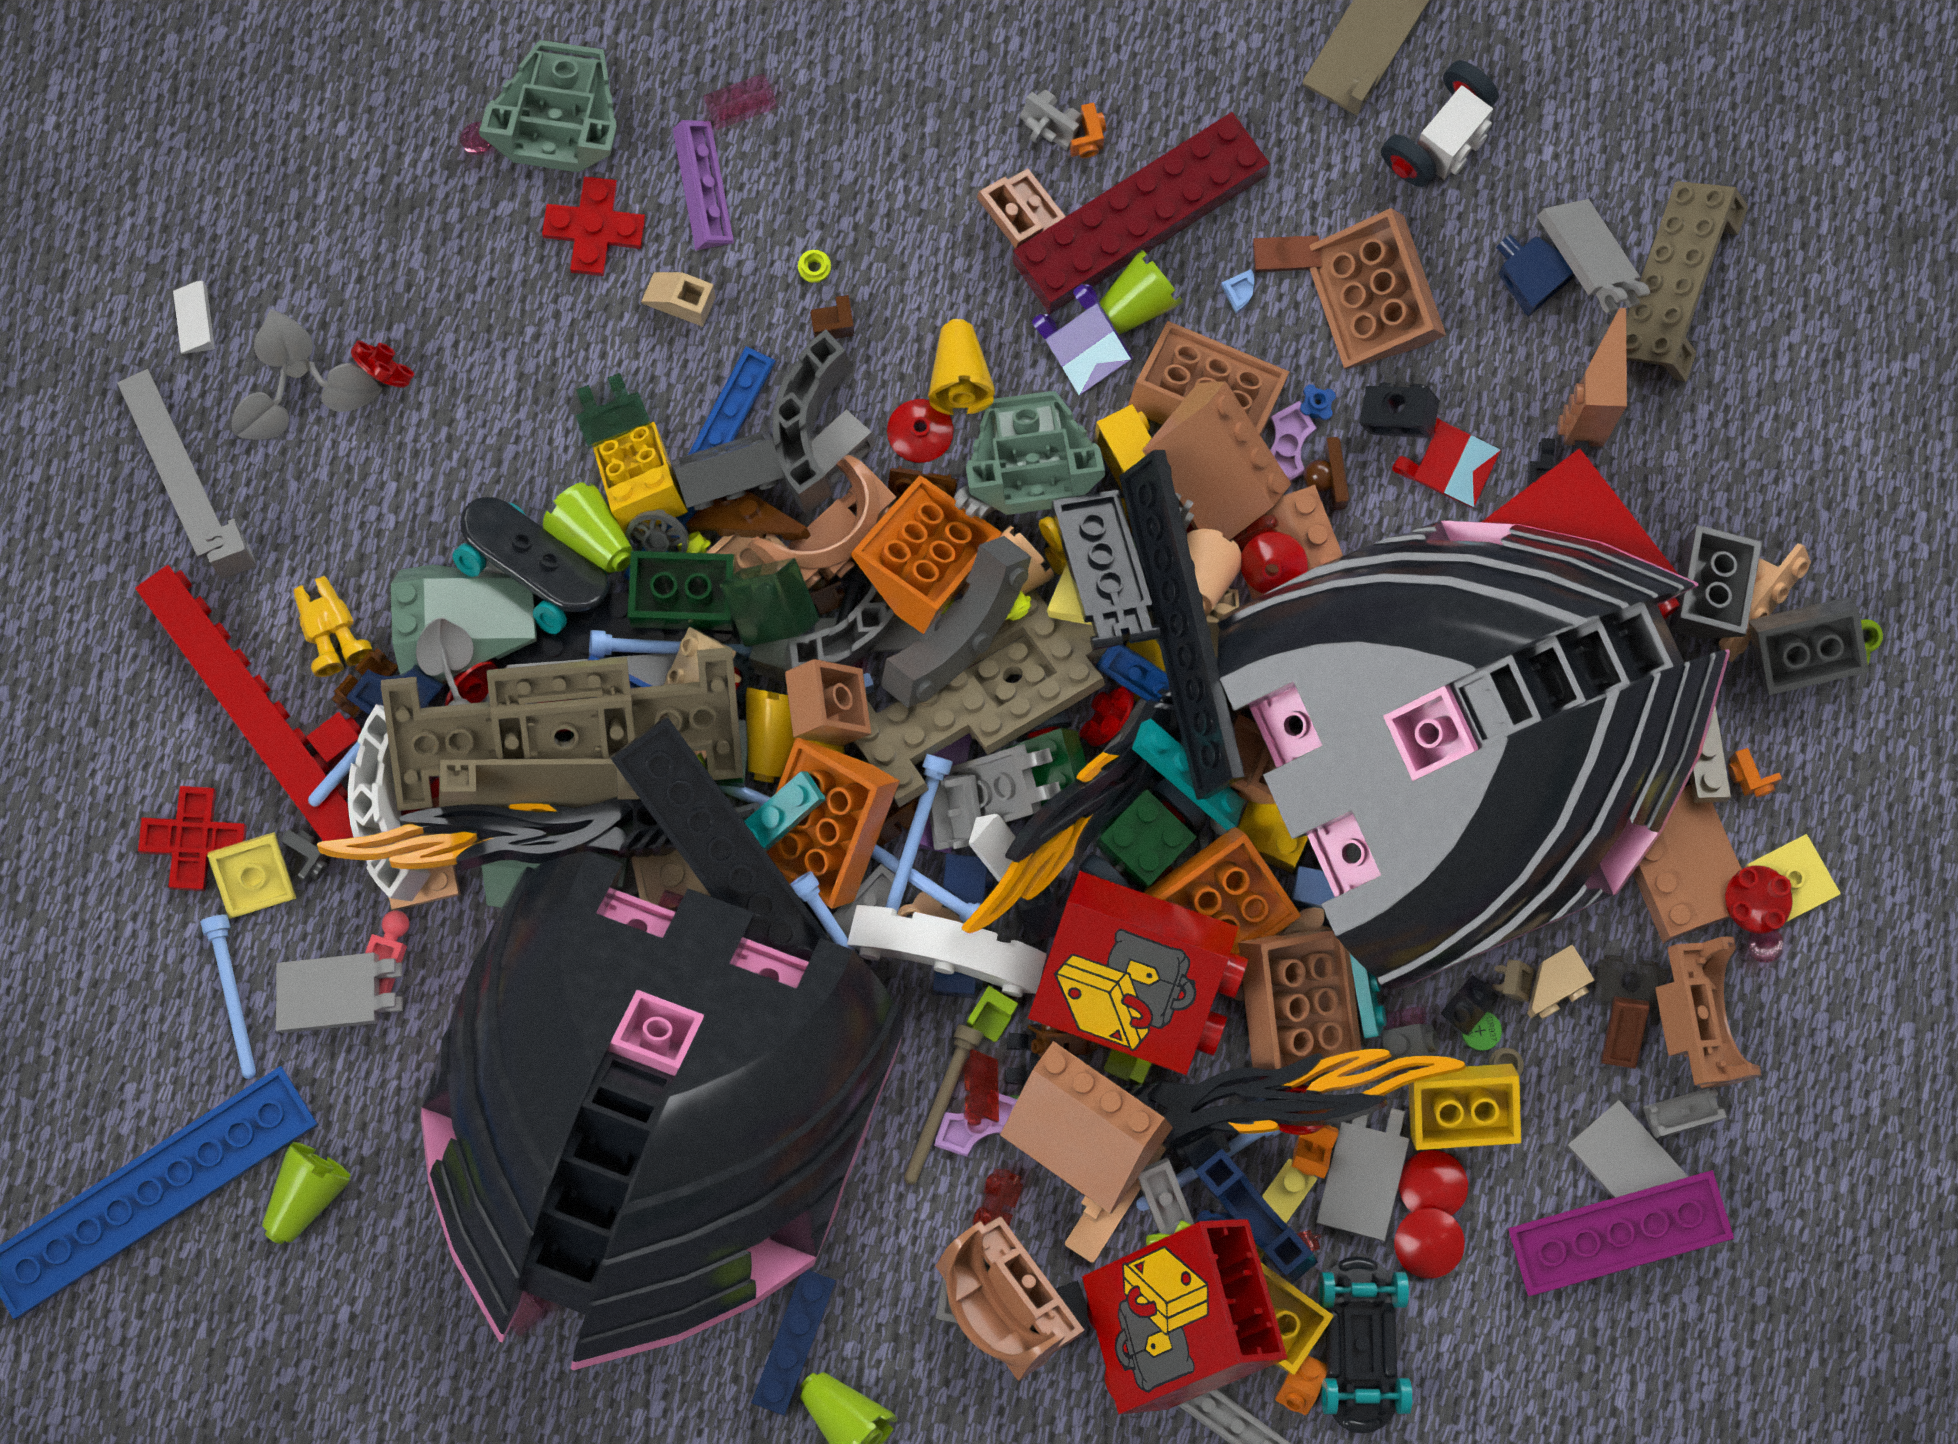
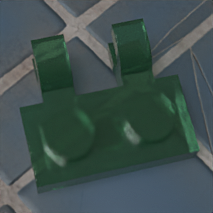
M620 373L607 377L616 400L597 407L589 385L576 389L584 410L583 413L576 415V419L588 449L651 423L639 392L628 394Z

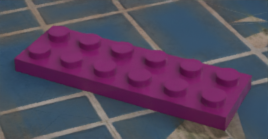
M1713 1170L1508 1228L1528 1297L1734 1240Z

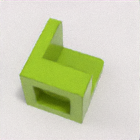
M988 986L968 1018L967 1026L984 1034L983 1036L991 1041L997 1042L1018 1009V1003Z
M1112 1049L1104 1066V1071L1134 1085L1143 1083L1151 1062Z

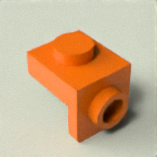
M1094 102L1081 105V121L1086 136L1071 140V157L1080 155V158H1090L1097 155L1099 150L1103 149V132L1107 131L1103 113H1097Z
M1748 748L1735 752L1729 758L1731 762L1728 764L1729 775L1734 783L1739 782L1744 796L1755 793L1756 798L1768 795L1775 791L1774 785L1782 780L1780 773L1761 779Z
M1325 1125L1315 1133L1299 1135L1295 1143L1291 1166L1306 1175H1315L1324 1179L1330 1166L1331 1152L1339 1130Z
M1307 1355L1294 1375L1289 1372L1287 1373L1275 1400L1285 1405L1291 1411L1307 1415L1316 1401L1322 1387V1381L1327 1375V1364Z

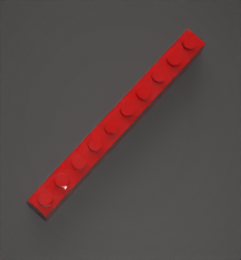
M166 565L135 587L144 602L322 841L354 838L350 825L348 804L345 801L348 798V792L339 783L319 806L314 807L309 804L308 798L310 794L325 779V773L330 768L318 753L312 757L305 748L310 742L301 729L297 727L292 730L285 720L291 717L279 700L274 704L270 701L266 694L271 689L259 674L254 678L246 669L251 663L241 649L238 648L233 651L228 645L227 641L232 637L220 622L213 625L207 616L212 610L201 596L196 599L193 598L188 591L193 585L180 569L175 573L169 565Z

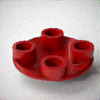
M357 340L351 348L352 357L368 375L384 384L405 388L410 384L415 375L406 365L397 364L392 360L395 352L384 343H378L374 347Z
M1124 686L1109 694L1100 692L1091 704V708L1096 712L1091 720L1081 727L1080 737L1091 746L1102 745L1113 738L1123 727L1132 711L1134 704L1133 692Z
M1755 865L1741 869L1730 879L1726 888L1725 903L1730 917L1739 927L1751 933L1765 934L1781 928L1792 910L1793 899L1790 880L1766 866Z
M1437 1150L1423 1151L1414 1155L1405 1163L1398 1187L1399 1194L1403 1203L1411 1212L1433 1208L1442 1210L1452 1216L1462 1207L1466 1200L1468 1179L1464 1168L1453 1156Z
M1426 1208L1412 1211L1406 1215L1397 1228L1394 1248L1399 1262L1408 1272L1421 1278L1432 1279L1450 1273L1459 1264L1464 1253L1465 1239L1460 1225L1451 1215L1442 1210Z

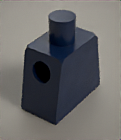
M1509 234L1496 247L1507 259L1498 275L1528 317L1575 277L1562 254L1540 237L1535 236L1522 246Z

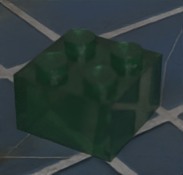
M795 557L740 569L720 585L745 647L801 636L820 620Z

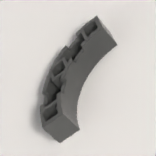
M826 329L798 355V362L792 368L790 374L785 375L777 394L773 412V441L780 466L790 493L805 515L832 495L827 476L813 456L812 440L816 418L825 399L833 388L852 372L846 350Z
M1005 536L979 545L974 564L966 580L970 586L962 600L958 599L951 604L935 624V633L922 643L920 640H917L906 649L886 659L881 686L909 708L922 701L929 700L936 692L961 674L980 653L985 652L990 647L992 638L1007 618L1023 584L1028 579L1031 556Z
M872 584L868 594L860 604L838 625L815 633L788 638L784 653L786 671L813 659L846 666L855 664L882 640L897 615Z

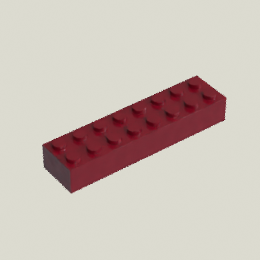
M1230 112L1014 249L1013 264L1047 312L1052 314L1076 298L1073 291L1082 284H1089L1092 287L1096 286L1130 264L1141 250L1145 253L1149 252L1267 177L1270 163L1234 113Z

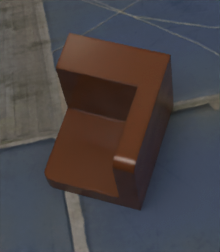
M849 295L835 297L836 306L812 309L810 311L814 338L825 329L835 339L854 336Z

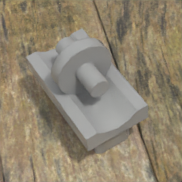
M1043 90L1038 95L1031 92L1026 97L1025 106L1019 116L1020 119L1026 122L1025 125L1033 130L1030 140L1038 143L1044 137L1052 143L1054 141L1067 150L1070 147L1071 140L1075 138L1082 114L1074 108H1068L1064 113L1060 112L1055 108L1057 104L1055 95L1047 90Z

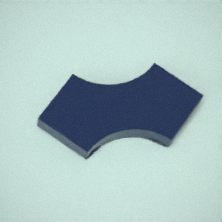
M416 664L407 672L396 676L379 675L367 669L346 698L370 715L376 704L384 706L381 680L417 677L420 707L426 708L443 684L432 676L425 674Z

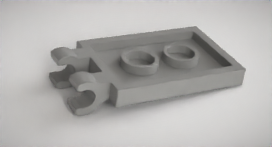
M1589 199L1544 208L1539 213L1537 218L1588 296L1596 294L1602 309L1606 313L1617 311L1618 307L1614 300L1616 303L1624 301L1626 306L1630 308L1640 304L1636 294L1638 297L1650 294L1648 286L1644 282L1637 281L1640 278L1639 274Z
M1025 744L951 766L948 775H975L981 816L998 814L1004 822L1035 814L1042 807L1040 801L1051 799L1061 791L1059 782L1036 787L1031 768L1053 762L1049 748L1027 754Z
M374 952L276 963V1031L291 1033L378 1024L379 1013L403 1011V998L401 996L396 997V993H383L379 995V979L402 977V963H396L394 958L379 961V955Z
M1620 1100L1567 1145L1568 1149L1612 1198L1688 1177Z
M1391 1108L1386 1133L1366 1128L1370 1114L1353 1119L1352 1124L1341 1122L1316 1224L1385 1242L1410 1142L1409 1138L1400 1136L1406 1115L1405 1111Z

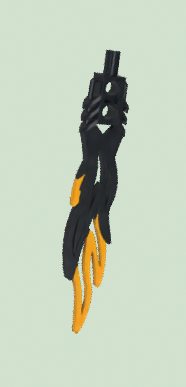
M1163 686L1157 691V693L1162 695L1161 697L1150 698L1146 702L1139 717L1122 741L1114 744L1087 764L1078 773L1077 781L1049 799L1027 822L1005 853V858L1012 860L1007 871L992 893L963 924V931L969 934L979 931L1004 914L1020 897L1030 900L1038 895L1054 880L1070 859L1078 861L1105 822L1124 811L1134 802L1155 770L1153 766L1132 749L1142 722L1151 718L1184 747L1169 686Z
M618 797L576 809L537 803L511 804L509 809L473 804L436 807L400 816V827L383 833L317 843L320 853L336 858L351 860H380L389 858L390 866L397 869H426L457 864V868L460 871L501 860L542 864L555 858L587 851L615 855L619 859L634 856H666L676 850L673 843L640 799H618ZM632 820L633 831L627 834L621 829ZM424 833H435L434 835H426V836H420V837H415V838L407 839V838H410V837H413V836H416V835H420V834H424ZM546 833H550V834H562V835L547 836ZM478 838L486 839L473 844Z
M1366 1049L1339 1054L1325 1059L1322 1054L1316 1053L1293 1064L1274 1070L1250 1067L1232 1069L1212 1076L1197 1085L1172 1083L1163 1079L1157 1080L1151 1085L1149 1082L1139 1083L1134 1088L1133 1085H1126L1121 1088L1154 1111H1156L1155 1103L1169 1110L1163 1117L1170 1123L1173 1129L1161 1144V1146L1168 1149L1209 1130L1254 1134L1277 1131L1280 1128L1278 1124L1320 1126L1355 1119L1386 1107L1388 1102L1384 1095L1404 1085L1463 1071L1466 1069V1065L1460 1060L1449 1057L1411 1056L1396 1059L1364 1073L1345 1076L1391 1057L1390 1052L1385 1049ZM1351 1062L1313 1081L1305 1094L1285 1092L1304 1084L1334 1067ZM1413 1066H1429L1398 1075L1361 1093L1346 1095L1323 1094L1334 1090L1365 1085L1400 1069ZM1252 1082L1245 1085L1229 1087L1235 1084ZM1238 1095L1243 1100L1255 1101L1252 1103L1220 1105L1200 1110L1212 1102ZM1241 1122H1252V1123H1254V1124H1238V1123H1241Z

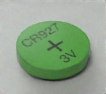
M1486 1012L1469 1034L1465 1035L1461 1032V1035L1466 1045L1471 1049L1487 1051L1499 1042L1502 1028L1499 1020L1493 1014Z

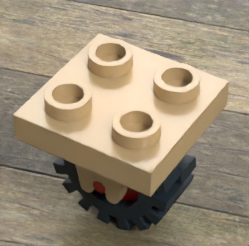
M689 627L680 643L679 651L672 667L666 675L664 685L700 682L697 650L728 648V646L700 630ZM732 649L737 703L742 705L745 702L742 696L744 693L746 694L748 685H754L755 679L750 677V675L755 674L754 668L750 667L752 663L749 659Z

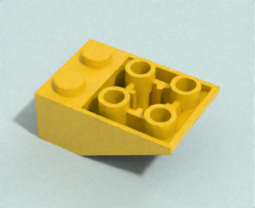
M655 422L638 427L629 433L593 447L611 512L624 534L631 520L640 513L656 511L658 509L664 510L665 513L676 518L688 512L680 485ZM651 519L644 520L642 522H646L649 525ZM656 520V525L662 524L660 520Z

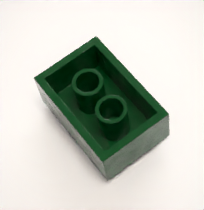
M631 551L628 620L632 628L688 629L692 627L697 630L733 631L736 576L734 554Z

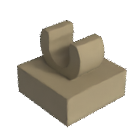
M1508 960L1507 967L1504 965L1495 966L1494 971L1505 974V981L1500 985L1492 984V989L1505 994L1513 1000L1529 1002L1534 969L1520 960Z

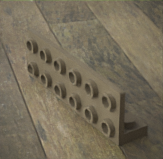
M1353 0L1303 79V86L1358 116L1430 0Z
M1675 182L1640 282H1644L1648 286L1650 294L1643 297H1638L1636 294L1640 304L1630 307L1626 318V360L1663 365L1673 379L1687 381L1697 353L1686 338L1690 323L1723 230L1732 235H1739L1748 209L1747 203L1736 187Z
M611 759L440 760L439 807L473 804L509 809L511 804L537 803L576 809L618 797V799H640Z

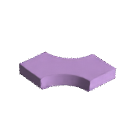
M1300 401L1274 414L1270 418L1275 430V440L1270 451L1290 482L1304 475L1305 469L1301 461V448L1305 440L1317 429L1309 415L1305 416L1301 413Z
M989 1090L982 1103L973 1110L961 1114L945 1112L934 1146L968 1157L972 1148L981 1139L989 1135L1001 1133L1017 1099Z

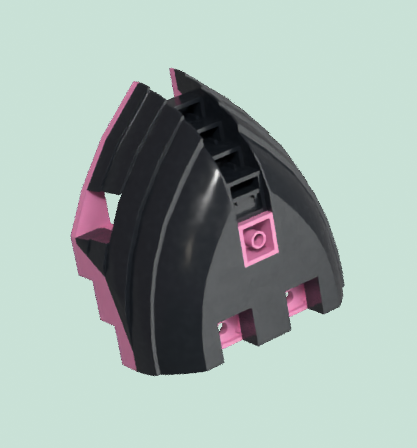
M1438 521L1417 528L1409 533L1387 537L1373 545L1315 567L1220 617L1217 622L1220 629L1218 635L1220 681L1233 710L1250 709L1277 767L1263 775L1291 838L1308 836L1335 896L1321 904L1335 936L1347 951L1369 973L1378 979L1380 985L1389 989H1401L1460 962L1490 951L1619 893L1662 833L1702 753L1730 651L1726 649L1684 663L1658 605L1699 586L1697 582L1595 540L1521 524ZM1294 715L1298 716L1303 722V730L1299 735L1292 733L1289 728V721ZM1351 843L1358 845L1361 850V858L1358 862H1352L1347 857V847Z
M590 851L555 858L542 863L536 868L527 866L520 874L501 909L499 917L472 964L453 1011L449 1027L442 1038L436 1068L430 1079L421 1109L428 1182L449 1250L499 1342L503 1343L527 1293L582 1313L585 1317L572 1360V1370L679 1342L755 1306L815 1265L837 1213L844 1186L867 1135L874 1108L896 1059L903 1035V1016L900 1006L893 1003L888 991L878 977L854 950L820 938L810 961L807 962L748 939L754 915L753 912L689 888L677 911L668 910L618 891L617 887L622 863Z

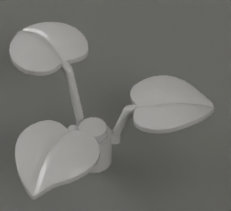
M270 309L264 324L256 335L254 349L260 361L269 366L283 367L280 370L281 376L277 393L273 401L263 392H256L246 396L234 411L231 423L234 435L252 440L269 439L281 435L288 427L289 414L284 407L278 404L282 400L288 376L300 378L307 371H310L318 384L325 387L321 394L323 404L337 412L354 410L368 404L380 394L382 386L359 365L351 363L334 367L329 371L327 381L324 380L315 368V363L309 361V356L313 349L309 333L292 318Z
M441 617L430 622L420 634L416 645V659L420 668L427 675L434 676L442 672L445 673L454 698L448 706L470 704L468 700L461 698L451 670H460L468 665L474 652L473 642L469 634L462 627ZM489 693L486 695L484 702H490Z

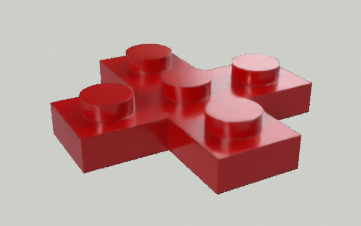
M584 176L580 207L556 204L546 205L542 236L548 239L574 241L570 267L571 273L604 276L608 245L641 249L646 217L644 214L614 211L617 180Z
M180 786L176 819L141 818L138 852L141 854L172 856L168 886L171 890L205 892L209 864L208 852L246 841L247 826L245 824L213 822L216 790L214 788Z

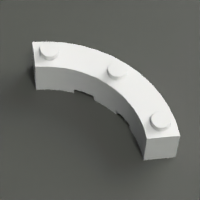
M377 704L367 718L357 742L360 744L356 762L355 764L351 763L349 772L348 810L354 838L375 835L400 827L399 817L401 816V811L397 810L384 706ZM389 858L366 860L368 864L366 868L369 874L386 895L392 899L413 901L431 875L427 869L393 868L390 866Z
M866 905L856 906L847 945L859 950V956L865 959L878 961L880 956L933 965V969L937 972L954 974V971L966 974L1003 988L1002 993L1013 997H1022L1023 993L1036 994L1046 953L1015 940H1011V943L997 941L998 934L985 929L969 934L962 930L964 923L914 912L913 917L909 918L896 914L897 910L893 908Z

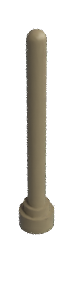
M962 1024L957 1025L953 1035L956 1039L954 1042L956 1049L904 1175V1181L908 1185L915 1184L919 1178L969 1052H973L974 1048L979 1047L984 1034L980 1031Z

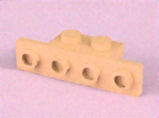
M1798 543L1779 567L1759 558L1749 620L1770 615L1779 603L1785 601L1789 590L1797 580L1807 573L1811 561L1804 545ZM1749 624L1744 637L1722 638L1719 641L1721 651L1726 649L1730 651L1728 661L1733 662L1738 654L1746 650L1751 639Z
M1160 1145L1146 1166L1159 1161L1166 1148ZM1138 1179L1135 1180L1112 1214L1085 1196L1081 1204L1086 1206V1209L1065 1241V1246L1090 1263L1095 1262L1139 1193L1141 1186Z

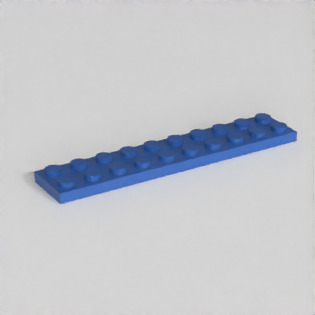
M279 1066L1 1244L0 1298L12 1318L18 1320L318 1127L319 1124L284 1068Z

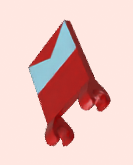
M1437 417L1433 438L1420 465L1418 466L1405 456H1399L1392 466V471L1474 508L1501 450Z

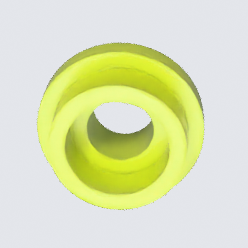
M809 250L800 257L798 271L800 276L808 282H821L830 274L831 262L824 252ZM812 262H817L821 265V268L813 272L809 270L808 266Z

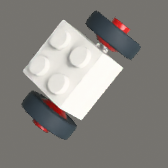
M1457 60L1445 71L1443 81L1453 96L1423 130L1418 143L1405 136L1394 134L1388 138L1381 148V156L1389 168L1400 178L1414 186L1424 187L1432 180L1435 174L1444 180L1451 172L1457 175L1468 160L1466 156L1471 149L1477 151L1488 136L1486 132L1492 125L1489 119L1493 111L1492 107L1499 98V92L1492 80L1483 71L1466 61Z

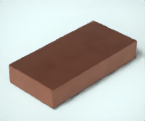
M1319 235L1253 238L1255 272L1310 270L1309 268L1313 267L1320 269V249L1311 251L1309 246L1319 241Z
M1614 996L1601 1054L1602 1064L1636 1069L1650 1007L1649 1001Z

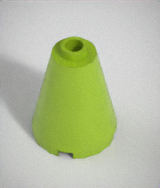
M1143 250L1134 257L1099 302L1118 335L1156 318L1184 302L1181 297L1174 300L1171 296L1176 290L1153 261L1146 264L1142 260L1147 255Z
M580 482L567 488L553 501L557 505L551 514L546 511L544 515L543 528L607 572L613 573L625 570L630 565L633 548L598 488L590 483V486H587L584 482Z
M292 1142L286 1150L262 1226L266 1229L265 1236L278 1244H283L285 1241L293 1242L348 1185L351 1176L339 1163L327 1157L326 1161L314 1154L316 1149L297 1142Z
M821 1372L818 1375L816 1373L810 1374L800 1386L802 1390L800 1399L829 1444H883L894 1430L889 1423L890 1421L897 1422L898 1418L892 1411L825 1372Z

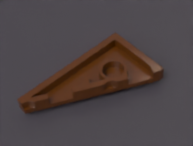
M747 490L746 495L736 499L727 500L726 496L714 499V505L698 510L685 524L690 533L709 530L716 531L719 536L738 535L746 538H756L758 536L765 539L766 534L782 535L784 540L795 541L799 539L807 540L811 536L807 527Z

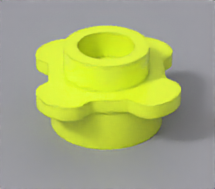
M699 531L689 534V545L686 553H706V548L711 542L702 537ZM682 543L677 545L679 552L682 549Z
M1020 591L1005 620L1010 619L1014 621L1025 616L1028 613V609L1032 606L1030 596H1025Z

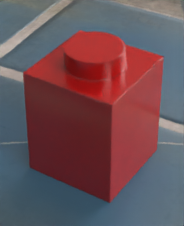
M337 712L307 735L306 738L332 769L356 744L362 729L351 716L345 720L341 713Z

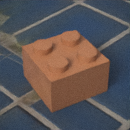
M813 659L785 672L794 738L844 746L871 734L863 670L861 668Z

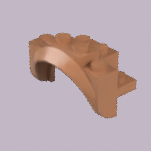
M845 455L835 465L848 478L852 487L841 499L838 498L807 527L811 534L807 540H793L785 548L771 541L760 539L757 536L748 544L767 564L762 573L771 582L778 576L796 594L802 587L807 591L821 579L820 573L829 582L836 574L842 578L855 566V563L852 561V551L891 508L890 505L896 496L863 462L851 455Z
M1719 937L1703 943L1676 944L1667 947L1674 982L1655 987L1668 1056L1684 1055V1057H1689L1694 1085H1700L1701 1088L1725 1087L1761 1077L1760 1066L1748 1062L1739 1052L1731 1035L1726 1016L1724 978L1727 963L1736 949L1734 937Z
M1001 1216L985 1226L980 1221L962 1233L946 1248L935 1266L946 1281L950 1307L962 1331L979 1349L1004 1362L1018 1381L1045 1365L1054 1352L1080 1337L1085 1331ZM984 1258L990 1265L988 1272L985 1266Z

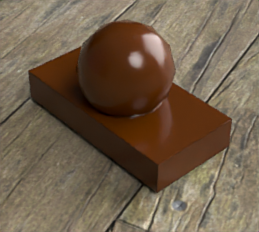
M1330 437L1326 438L1324 444L1326 460L1318 459L1309 463L1304 470L1303 478L1307 487L1315 485L1318 492L1330 489L1333 510H1342L1347 507L1349 502L1340 438Z

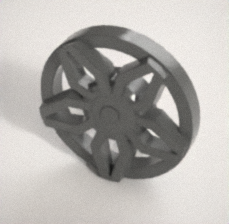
M657 509L656 511L638 514L631 520L625 532V536L633 551H641L644 547L646 551L666 552L667 550L669 552H676L674 546L682 543L680 552L686 553L689 545L688 531L685 530L684 526L675 517L665 513L664 510ZM651 519L649 525L646 522H642L644 520ZM656 520L661 521L662 527L656 525ZM668 524L672 526V528L666 530ZM632 534L638 540H641L637 549L632 541ZM670 535H679L680 537L671 538Z

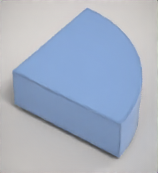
M1251 269L1221 283L1235 313L1243 310L1247 303L1250 302V298H1252L1255 280Z

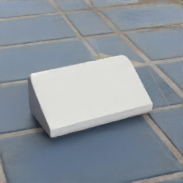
M196 281L174 290L181 354L215 349L208 292L204 281Z
M998 814L976 817L968 844L997 881L1000 882L1012 860L1005 858V853L1016 836Z

